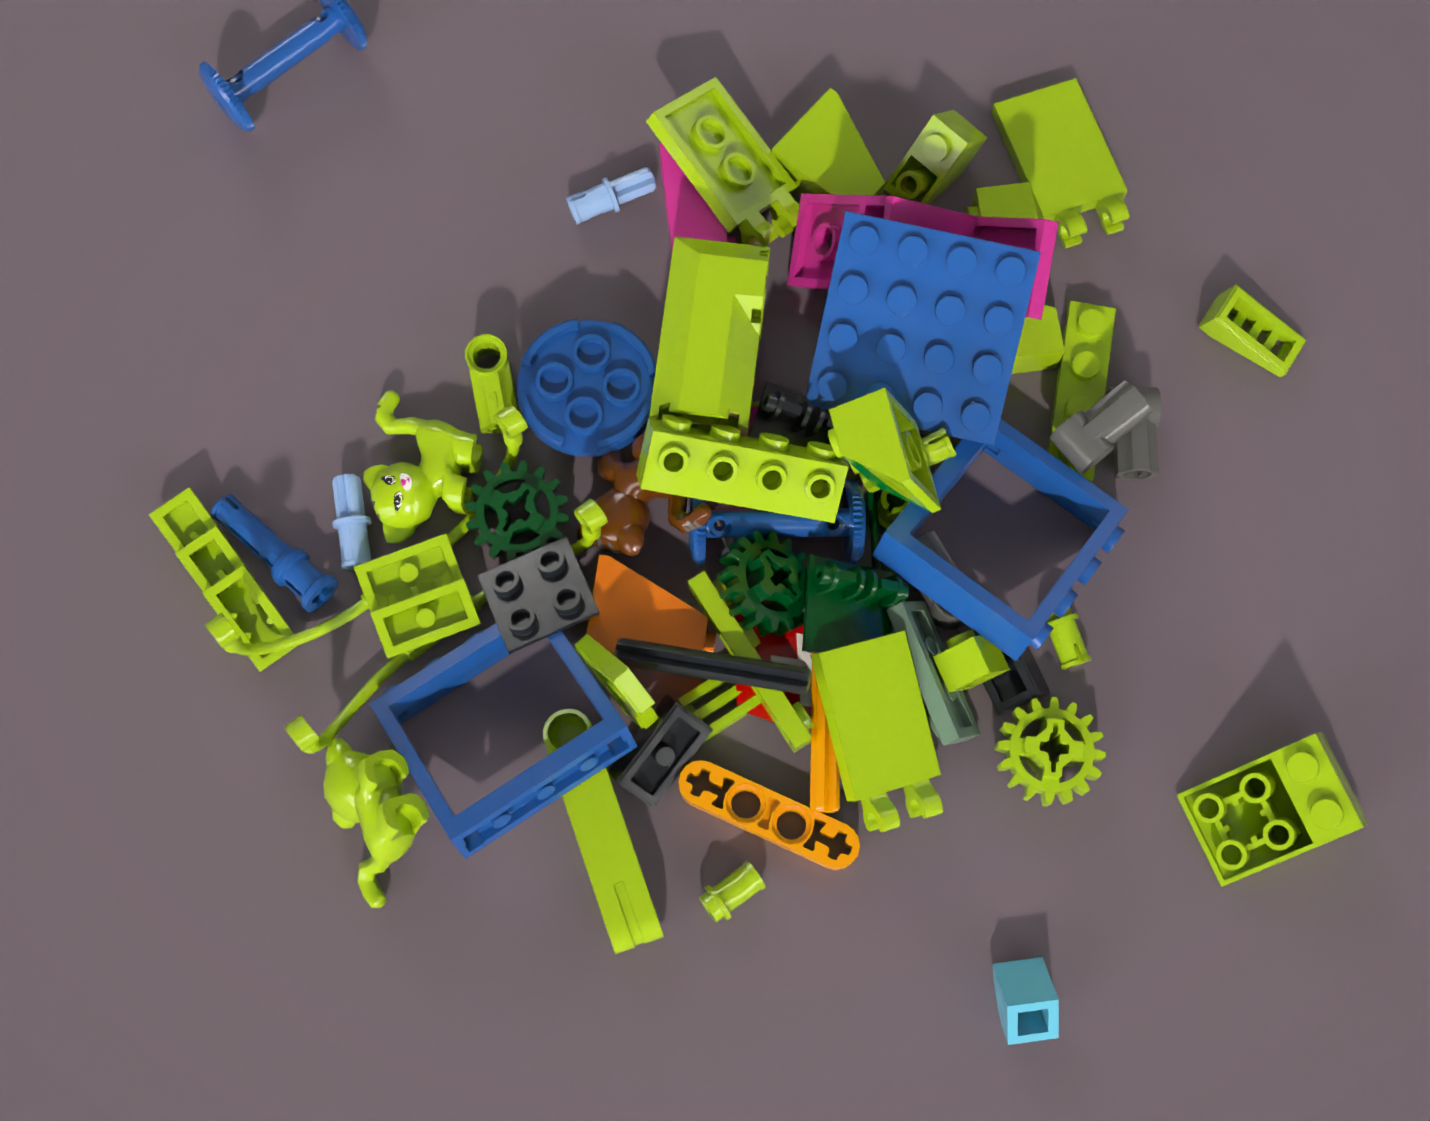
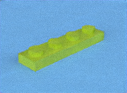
M1070 301L1066 311L1063 332L1065 352L1059 361L1047 452L1080 474L1052 442L1050 436L1072 415L1081 410L1086 412L1105 396L1116 308ZM1095 466L1080 475L1092 483Z
M705 571L688 580L690 593L703 613L708 616V621L730 655L762 660L755 650V647L761 643L752 628L745 630L743 628L744 620L738 623L734 616L731 617L728 608L733 604L731 599L725 600L719 596L721 592L726 590L725 585L719 580L711 582ZM751 686L793 753L811 743L812 736L808 730L813 728L814 724L800 702H796L791 706L782 691Z

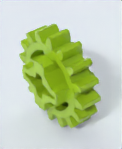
M1051 697L1046 707L1042 708L1041 703L1035 698L1028 703L1029 714L1019 707L1011 713V717L1016 725L1007 722L1001 725L999 731L1008 740L999 741L995 745V751L1006 754V759L997 765L998 771L1010 770L1013 774V777L1007 783L1009 789L1016 787L1018 784L1025 787L1023 800L1028 801L1038 793L1041 794L1042 806L1048 807L1052 804L1054 796L1057 795L1061 803L1065 805L1073 801L1071 789L1081 796L1090 790L1085 778L1094 781L1100 778L1102 772L1093 766V763L1105 759L1106 752L1094 749V744L1104 736L1102 732L1090 733L1087 729V726L1093 720L1091 714L1081 719L1075 716L1077 711L1076 703L1072 702L1065 710L1059 709L1058 698ZM1041 721L1036 737L1026 736L1025 738H1020L1023 730L1028 725ZM1064 726L1073 732L1078 741H1074L1066 732ZM1047 742H1051V749L1060 754L1052 762L1049 761L1047 752L1040 751V748ZM1021 761L1026 762L1036 773L1035 778L1026 771ZM1074 765H1079L1077 772L1071 779L1059 783L1064 766L1073 767Z

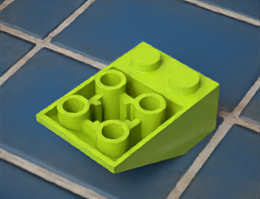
M1323 732L1310 735L1177 794L1221 887L1362 829L1369 824Z

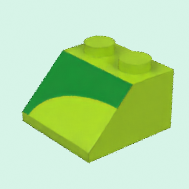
M886 388L829 409L834 427L828 430L830 444L838 458L844 457L855 474L861 473L875 487L931 513L942 510L917 422Z

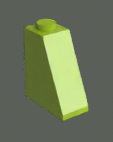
M829 88L772 148V153L798 186L795 190L800 194L883 196L885 181L842 100L832 88Z

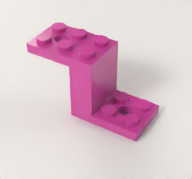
M801 194L787 281L788 286L829 290L845 212L850 211L1040 251V259L1025 318L1042 320L1059 222L1034 218L973 216L895 196ZM832 236V245L828 251L829 239Z

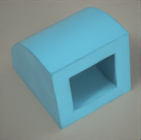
M1043 957L992 964L996 1001L1007 1044L1013 1045L1059 1038V999Z

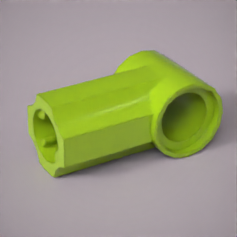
M481 334L474 337L468 343L465 349V359L469 367L480 431L482 434H500L503 432L496 423L494 415L509 404H512L519 411L511 372V361L502 340L491 334ZM487 354H494L500 357L498 364L490 369H483L477 366L478 361Z

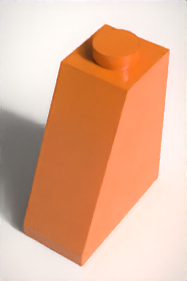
M599 554L593 598L600 614L589 619L586 634L590 635L613 655L617 641L620 638L715 652L717 633L708 632V616L612 557Z

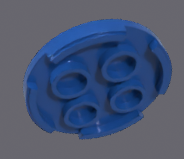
M576 318L549 328L529 346L521 360L522 365L517 379V398L527 425L545 444L569 455L581 457L601 456L626 447L646 429L650 414L656 363L646 344L630 329L616 322L611 324L596 320L577 321Z

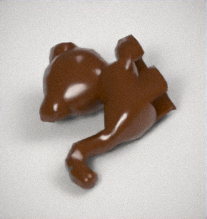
M643 433L632 443V454L635 460L631 463L623 462L622 456L618 451H611L605 454L598 462V474L605 481L614 484V488L595 500L607 517L608 522L601 527L600 537L590 547L595 546L603 551L624 553L629 556L638 555L644 544V532L650 522V510L647 504L657 498L668 499V522L682 533L701 528L711 518L712 510L707 504L700 503L690 512L686 513L687 497L640 489L636 473L645 435ZM580 523L577 531L578 541L583 537Z

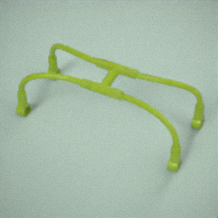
M509 404L495 414L494 418L503 432L504 443L508 446L503 462L506 461L512 471L518 457L520 445L523 442L522 432L528 426L520 412L512 404ZM501 467L496 476L501 474ZM588 499L574 510V514L581 524L583 535L579 541L570 545L575 556L587 550L600 537L601 527L608 522L602 509L592 499ZM469 512L447 534L451 547L469 531L466 523L476 518V514ZM482 590L474 597L470 595L476 613L481 611L480 606L488 602L484 591ZM364 594L360 596L361 600L316 626L284 638L262 643H243L241 636L222 612L204 625L227 652L255 656L293 648L321 637L353 620L368 610L369 607ZM442 639L401 653L390 659L361 688L319 736H317L302 715H299L287 724L284 729L302 752L310 754L320 751L339 734L363 704L396 670L408 660L414 661Z

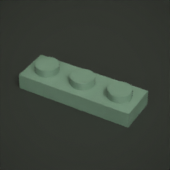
M904 601L887 609L886 611L892 622L891 633L905 630L920 692L929 711V725L935 735L940 738L943 746L966 742L981 735L964 692L956 691L949 693L933 656L945 651V648L925 601Z

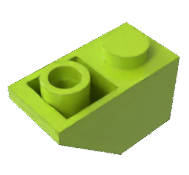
M955 110L934 114L887 181L884 189L895 197L928 205L932 204L964 172L987 137Z

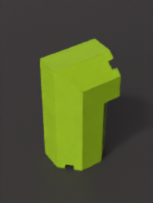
M674 237L649 418L662 420L663 415H677L691 420L692 426L711 429L712 424H725L741 430L740 435L748 436L765 307L766 276L768 277L770 247Z

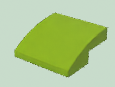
M446 533L354 566L387 659L481 624Z

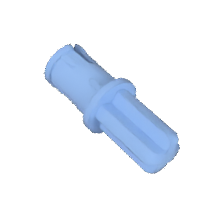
M644 167L610 182L607 177L602 178L601 184L583 192L567 196L566 201L573 219L578 225L611 210H614L615 213L619 212V205L653 192L657 186L652 171L649 167Z
M343 474L335 476L332 481L337 518L332 522V526L334 529H338L342 559L341 569L354 570V566L372 560L367 526L371 524V518L365 516L361 479L355 474Z

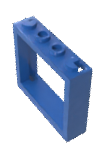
M1000 419L994 445L962 439L954 448L957 455L944 460L934 472L932 478L939 502L943 501L984 451L1095 530L1029 620L1025 619L913 536L932 513L910 502L885 531L872 556L1017 661L1029 644L1038 650L1052 632L1054 627L1046 621L1052 613L1061 618L1079 594L1074 592L1071 587L1076 581L1085 586L1102 562L1094 556L1099 549L1108 554L1123 535L1125 530L1119 527L1118 524L1129 509Z
M495 623L486 630L472 634L464 644L443 657L431 660L423 670L404 682L389 687L383 692L382 696L369 703L396 750L405 758L409 772L448 838L465 859L637 747L627 725L562 631L547 637V639L596 709L602 721L457 815L453 812L401 724L510 655L497 624Z

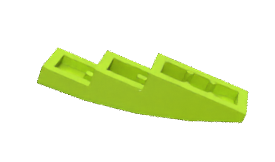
M188 487L148 514L173 547L176 556L201 588L202 594L217 614L221 612L241 636L243 643L268 642L295 634L192 488ZM295 647L270 654L249 656V658L261 672Z

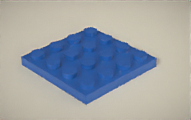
M846 211L806 397L815 407L820 406L825 409H832L886 388L917 422L918 429L935 432L944 427L948 436L994 445L1041 252Z

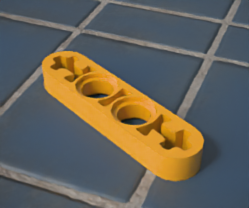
M693 761L686 765L680 773L678 783L682 798L685 802L699 810L828 869H844L851 865L858 856L860 849L859 837L854 829L845 823L823 813L812 811L811 808L708 761ZM703 771L710 774L709 783L722 790L724 780L733 783L725 794L723 808L720 809L713 806L718 800V795L709 791H703L700 797L694 796L692 794L693 787L687 782L690 776L698 778ZM749 791L758 797L760 810L752 818H740L733 812L731 802L739 792ZM785 812L798 813L805 821V832L797 839H786L777 830V820ZM814 821L824 825L819 835L825 838L833 839L837 833L846 837L844 845L850 849L849 855L840 854L836 860L831 859L827 856L829 847L818 841H815L813 851L803 847L812 835Z

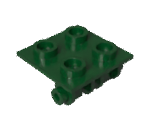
M809 554L802 651L819 653L890 634L891 620L886 610L891 608L892 605L906 600L909 593L908 584L904 583L901 577L895 576L892 572Z

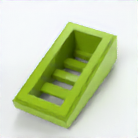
M1237 284L1216 297L1198 325L1199 329L1214 340L1278 377L1286 375L1307 341ZM1230 312L1234 314L1231 320L1227 317ZM1244 321L1250 323V326L1248 327L1246 332L1243 329H1241V326L1244 323ZM1264 331L1267 335L1260 344L1256 339L1260 332ZM1279 340L1284 344L1275 356L1270 351L1276 341Z

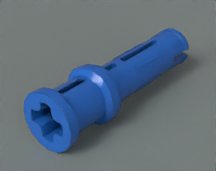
M233 494L226 495V499L222 497L213 506L211 517L230 531L256 557L261 559L271 569L272 580L280 587L287 586L302 600L301 606L307 612L318 610L333 596L338 587L337 579L332 575H324L309 562L310 556L303 549L291 548L282 541L257 516L243 506Z

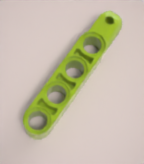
M568 708L559 710L548 718L543 728V739L548 754L553 753L592 727L591 722L584 713ZM604 768L562 797L615 954L635 948V946L642 943L646 944L660 939L664 935L607 768Z

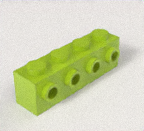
M666 414L662 416V420L648 418L636 473L640 489L835 523L849 466L842 457L838 458L831 445L815 441L808 442L807 447L789 444V439L773 433H760L759 438L740 435L741 430L725 424H712L711 429L692 426L691 420L677 415Z

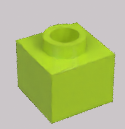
M973 630L961 633L947 640L946 643L949 649L933 656L949 693L969 690L1010 670L1002 651L981 635L975 636Z

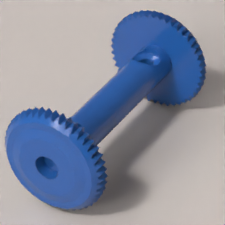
M319 0L318 2L321 4L323 11L318 17L304 23L240 69L234 77L228 80H223L219 73L206 61L199 65V76L207 91L223 113L239 129L244 131L255 129L251 116L243 106L244 101L249 96L261 91L326 44L335 34L341 33L359 51L366 48L367 33L347 0Z
M847 480L843 497V508H838L836 520L838 521L835 525H828V522L752 508L711 509V518L701 528L688 532L691 559L698 566L705 565L706 538H741L759 530L762 537L770 531L776 532L777 537H843L846 561L856 564L863 555L866 535V510L862 487L855 480ZM689 497L688 512L700 503L705 504V500ZM717 520L725 522L722 526L714 525Z

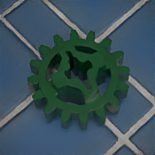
M521 460L518 470L511 471L505 461L501 462L500 475L495 477L488 470L483 472L488 482L485 487L472 484L470 489L478 497L477 502L465 503V509L476 514V518L468 521L466 526L468 530L481 531V534L474 541L478 547L485 546L488 543L492 545L489 552L490 558L495 560L502 552H505L509 562L516 559L520 554L525 555L548 545L547 542L551 538L556 541L564 538V535L556 528L558 524L569 523L570 517L559 512L558 508L565 506L569 502L567 496L554 495V492L560 486L557 478L547 483L543 481L546 473L544 467L540 466L535 470L534 474L528 473L527 462ZM522 482L518 490L508 493L498 491L500 487L506 484ZM540 492L545 495L549 503V520L537 512L536 502ZM526 500L525 510L529 518L526 521L518 518L514 524L509 525L511 517L506 509L509 505L517 508L521 502L524 503ZM486 507L495 511L499 519L494 535L487 525ZM532 532L538 536L528 543L511 544L521 534Z
M756 530L728 546L730 551L719 559L725 569L716 574V579L727 585V589L719 594L720 598L725 600L731 599L734 604L729 611V615L733 617L742 614L745 617L743 621V628L745 630L758 625L760 637H766L773 632L777 637H781L804 624L807 568L804 569L802 562L806 554L800 552L795 555L791 551L792 540L789 538L779 544L776 532L770 531L762 537L759 530Z

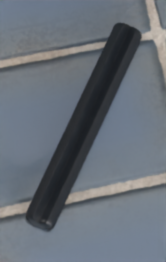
M618 639L614 656L629 667L802 695L808 693L811 683V670L803 666L633 639Z

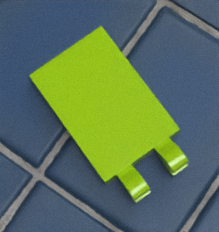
M717 77L654 111L646 120V123L726 230L730 233L737 228L740 229L742 244L767 247L768 244L778 238V235L784 238L796 230L800 204L794 200L791 193L798 186ZM768 208L771 212L772 225L761 215Z
M1076 78L993 104L991 114L1022 183L1031 182L1038 219L1059 222L1057 231L1065 249L1082 244L1081 234L1087 233V226L1082 215L1079 213L1094 208L1106 235L1124 230L1125 227L1122 221L1129 219L1130 215L1127 206L1122 200L1125 198L1128 190Z
M905 630L810 655L846 800H861L863 819L867 830L871 832L879 829L880 832H885L900 827L898 811L886 792L901 787L904 789L906 808L910 818L921 815L923 818H928L943 813L940 796L929 781L930 778L941 775Z

